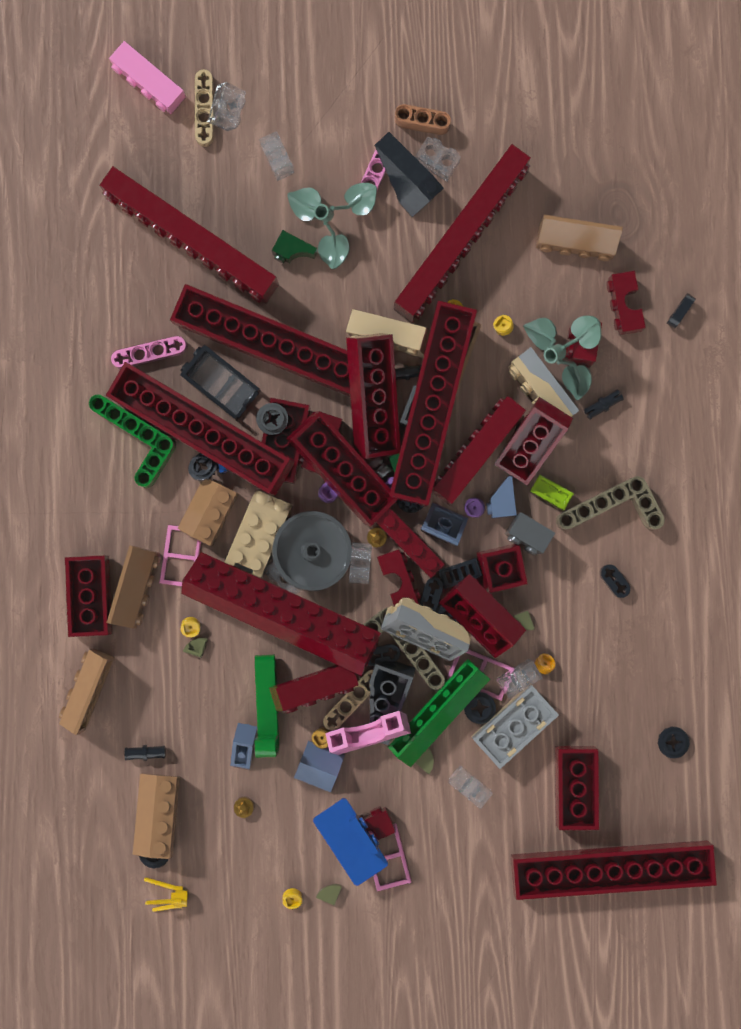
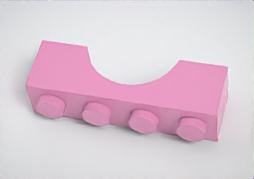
M397 711L381 716L380 719L366 725L341 728L325 734L329 752L340 755L410 734L411 731L407 714Z

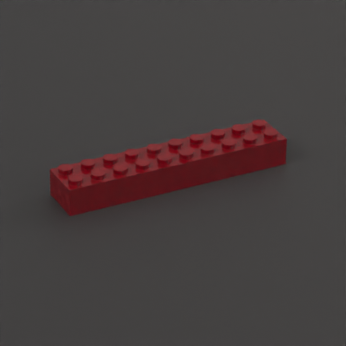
M513 144L510 145L394 302V310L411 323L415 319L419 321L425 312V305H430L436 298L437 289H442L447 283L448 274H453L457 270L461 261L460 258H465L473 245L472 242L476 243L482 236L483 227L488 228L494 219L495 211L499 212L505 205L507 195L511 197L516 190V186L519 183L518 180L523 181L530 168V156Z
M112 166L99 186L103 190L102 194L107 197L106 200L114 206L118 204L123 208V212L131 217L134 215L145 227L148 228L150 225L161 238L166 236L173 246L178 249L182 247L187 251L186 254L194 260L200 259L203 262L202 265L210 271L215 269L219 273L218 276L228 282L230 279L238 290L243 293L246 290L256 302L260 303L262 301L266 304L279 286L275 275L114 166Z
M184 285L170 318L174 325L350 397L347 350L190 285Z
M439 300L437 302L389 494L391 498L429 506L477 313L475 309Z
M124 362L105 395L270 495L276 496L295 464V461L127 362Z
M202 552L182 580L181 594L362 676L379 642L380 632Z
M708 840L511 854L513 893L516 900L717 886L714 845Z

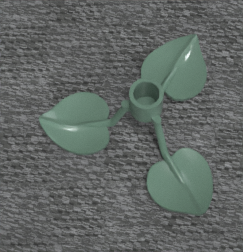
M358 183L351 186L344 195L348 203L346 206L329 207L321 204V196L313 188H302L287 194L291 209L299 219L311 221L316 217L323 221L332 236H325L320 240L318 253L331 269L339 267L345 261L350 248L347 237L342 234L335 236V232L329 225V221L334 216L333 211L351 208L352 212L356 215H367L374 208L377 187L371 183Z
M590 315L577 318L571 326V332L576 338L565 345H555L557 341L554 337L557 334V329L550 319L538 318L525 324L523 327L527 335L539 349L544 350V358L548 363L557 362L558 365H570L563 370L562 380L575 399H581L591 386V372L585 365L577 366L575 362L562 359L566 355V348L578 340L580 345L586 349L594 348L599 344L602 335L599 320Z

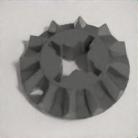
M268 403L259 409L256 422L262 432L275 435L281 433L287 427L288 414L281 405ZM268 412L272 414V416L279 415L276 419V424L278 426H275V424H273L272 422L267 423V421L269 420V415L267 414Z

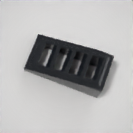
M474 558L439 570L444 589L455 586L464 579L460 567L464 566L466 575H471L468 567L469 564L472 565L475 573L472 577L475 579L482 577L477 559ZM454 569L457 570L460 580L456 581L453 573ZM449 571L451 583H448L445 572Z

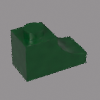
M282 230L272 248L274 259L283 264L285 262L290 264L293 259L298 257L315 259L318 253L316 247Z

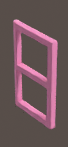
M168 525L159 582L162 584L182 586V582L164 580L168 557L194 560L195 562L200 554L201 541L197 540L195 556L168 553L172 530H179V526Z
M468 649L466 653L483 659L480 667L482 672L487 661L509 670L499 695L484 689L480 691L502 701L515 668ZM459 657L455 658L447 676L448 680L453 675Z
M396 823L393 825L396 829L395 836L399 852L385 855V858L388 860L401 856L406 879L380 886L378 876L375 874L373 877L377 891L411 883Z

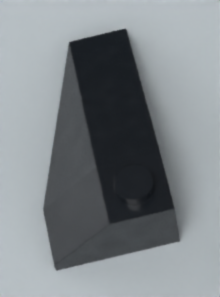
M390 132L374 145L388 174L391 186H393L399 204L411 217L444 189L431 172Z
M376 662L370 678V723L380 719L381 716L402 710L416 668L400 662ZM387 740V741H384V742H380V743L389 745L390 740Z

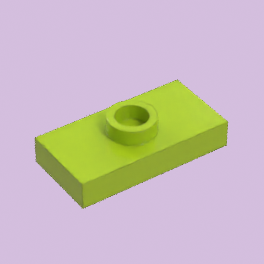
M540 474L529 491L563 511L574 493Z

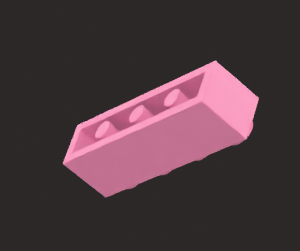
M125 41L110 56L111 68L118 75L123 74L126 76V81L134 88L136 86L141 89L140 92L148 100L152 98L156 102L155 105L161 111H167L172 114L186 98L184 91Z

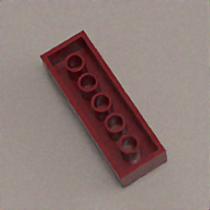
M379 333L346 337L354 449L365 459L398 454L401 449L393 334Z
M509 396L505 400L503 398L499 399L492 408L495 411L493 415L488 413L480 423L482 426L481 430L479 431L476 428L469 437L470 444L468 446L464 444L456 454L458 459L456 461L451 460L444 469L446 474L443 477L439 475L435 480L432 492L449 506L453 504L526 412V409Z
M320 411L313 412L286 438L365 525L372 526L398 500L389 497L391 489Z

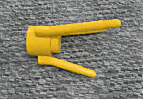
M144 878L145 882L175 890V892H171V899L146 901V905L170 904L152 908L153 912L187 907L188 891L183 890V886H174L154 879Z

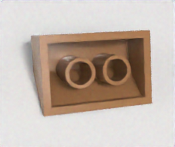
M210 479L203 480L178 529L209 546H213L239 494Z

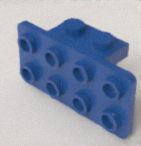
M342 798L314 817L313 822L354 885L362 884L388 866L387 859L378 847L379 842L374 834H369L367 823L363 817H358L346 798Z

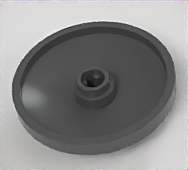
M317 511L302 512L285 521L278 529L272 545L273 562L280 576L290 585L305 591H318L337 583L346 573L352 556L351 541L342 524L332 516Z

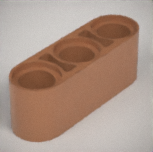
M406 104L399 105L395 110V123L398 127L437 135H444L449 131L451 118L446 112ZM405 113L408 115V118L401 119L399 115ZM425 117L428 121L421 123L418 121V118ZM443 120L446 122V125L439 126L437 122Z

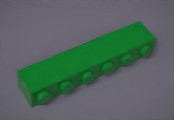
M467 659L409 723L411 733L395 738L388 748L399 760L411 768L491 679Z

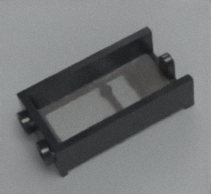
M204 344L202 348L198 347L193 353L194 358L190 363L186 362L182 366L180 376L237 421L261 390Z

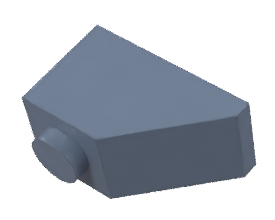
M508 476L490 497L489 503H486L487 514L491 515V519L516 516L512 476Z
M238 723L233 740L230 766L250 769L257 734L256 726Z

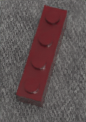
M391 508L375 522L429 578H432L445 565Z

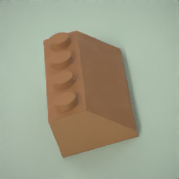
M544 215L539 224L536 248H540V251L552 252L554 250L560 251L559 253L562 255H571L573 253L579 254L581 258H590L592 256L598 257L600 261H609L616 255L623 227Z
M129 545L107 623L133 629L137 628V625H141L144 614H141L143 606L146 607L149 600L147 591L149 587H152L155 576H152L154 568L157 569L160 562L159 552Z
M90 649L84 653L81 660L84 664L74 677V681H76L75 686L69 690L66 697L68 703L59 714V718H61L59 724L71 733L78 735L86 730L115 657L96 649Z
M140 774L133 855L161 859L173 857L180 776Z

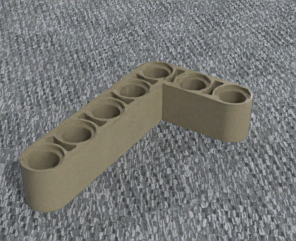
M636 476L560 513L556 518V524L562 530L571 529L631 499L641 521L647 529L655 530L661 528L664 525L665 519L644 478ZM633 481L639 482L640 489L638 491L633 490ZM616 489L621 490L623 494L620 500L614 496ZM598 498H602L605 501L603 509L599 508L596 504ZM643 498H646L649 502V506L646 509L641 506ZM581 507H585L588 510L586 517L580 516L579 509ZM564 515L568 516L571 520L569 526H564L561 522ZM652 515L658 519L656 526L650 524V517Z
M389 607L379 611L363 623V625L367 626L369 623H376L378 625V632H384L381 630L384 621L383 613ZM391 634L428 686L432 689L442 688L445 678L425 650L417 646L415 653H408L406 647L409 642ZM421 659L429 661V666L426 669L418 667V662ZM439 675L441 677L440 683L437 685L431 684V676Z

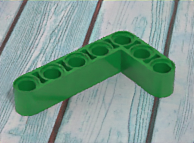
M93 395L89 399V407L92 411L152 447L134 476L138 486L144 488L151 487L176 448L175 442L167 435L102 395ZM98 400H103L104 402L101 409H96L95 407ZM119 410L120 417L113 420L112 412ZM136 420V428L129 430V422ZM152 430L154 433L153 438L146 440L145 433ZM168 440L170 448L162 450V442ZM154 457L160 459L157 467L151 466V460ZM147 473L149 481L146 484H142L140 478L143 474Z
M275 654L255 655L258 736L255 739V757H277L279 753L278 711H276L269 689L277 685Z

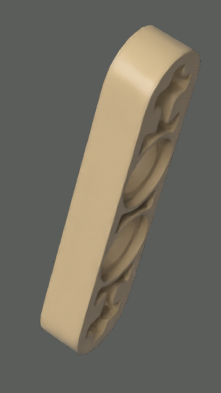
M205 69L199 70L195 75V138L197 143L203 147L211 145L214 138L212 74ZM203 76H206L208 79L205 82L206 89L203 88L201 81ZM202 94H207L210 97L207 103L199 101V97ZM202 113H207L210 116L207 122L199 120V116ZM202 127L206 128V134L209 136L206 137V141H202V138L199 137L203 136Z
M374 669L368 670L358 680L359 685L353 687L354 689L362 687L365 690V695L362 698L355 697L354 691L346 693L325 715L323 723L326 729L331 731L338 729L370 695V690L368 691L367 687L360 682L364 680L366 683L369 680L368 674H372ZM347 701L351 704L352 708L349 712H343L340 709L342 702ZM337 709L339 714L344 716V718L341 719V717L339 716L336 719L337 725L335 726L332 724L331 726H329V720L327 718H333L337 714L336 712H334V710Z

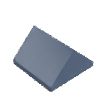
M432 503L420 530L454 546H458L468 518Z
M308 740L294 778L331 792L345 755L332 754L329 752V748H318L313 742Z

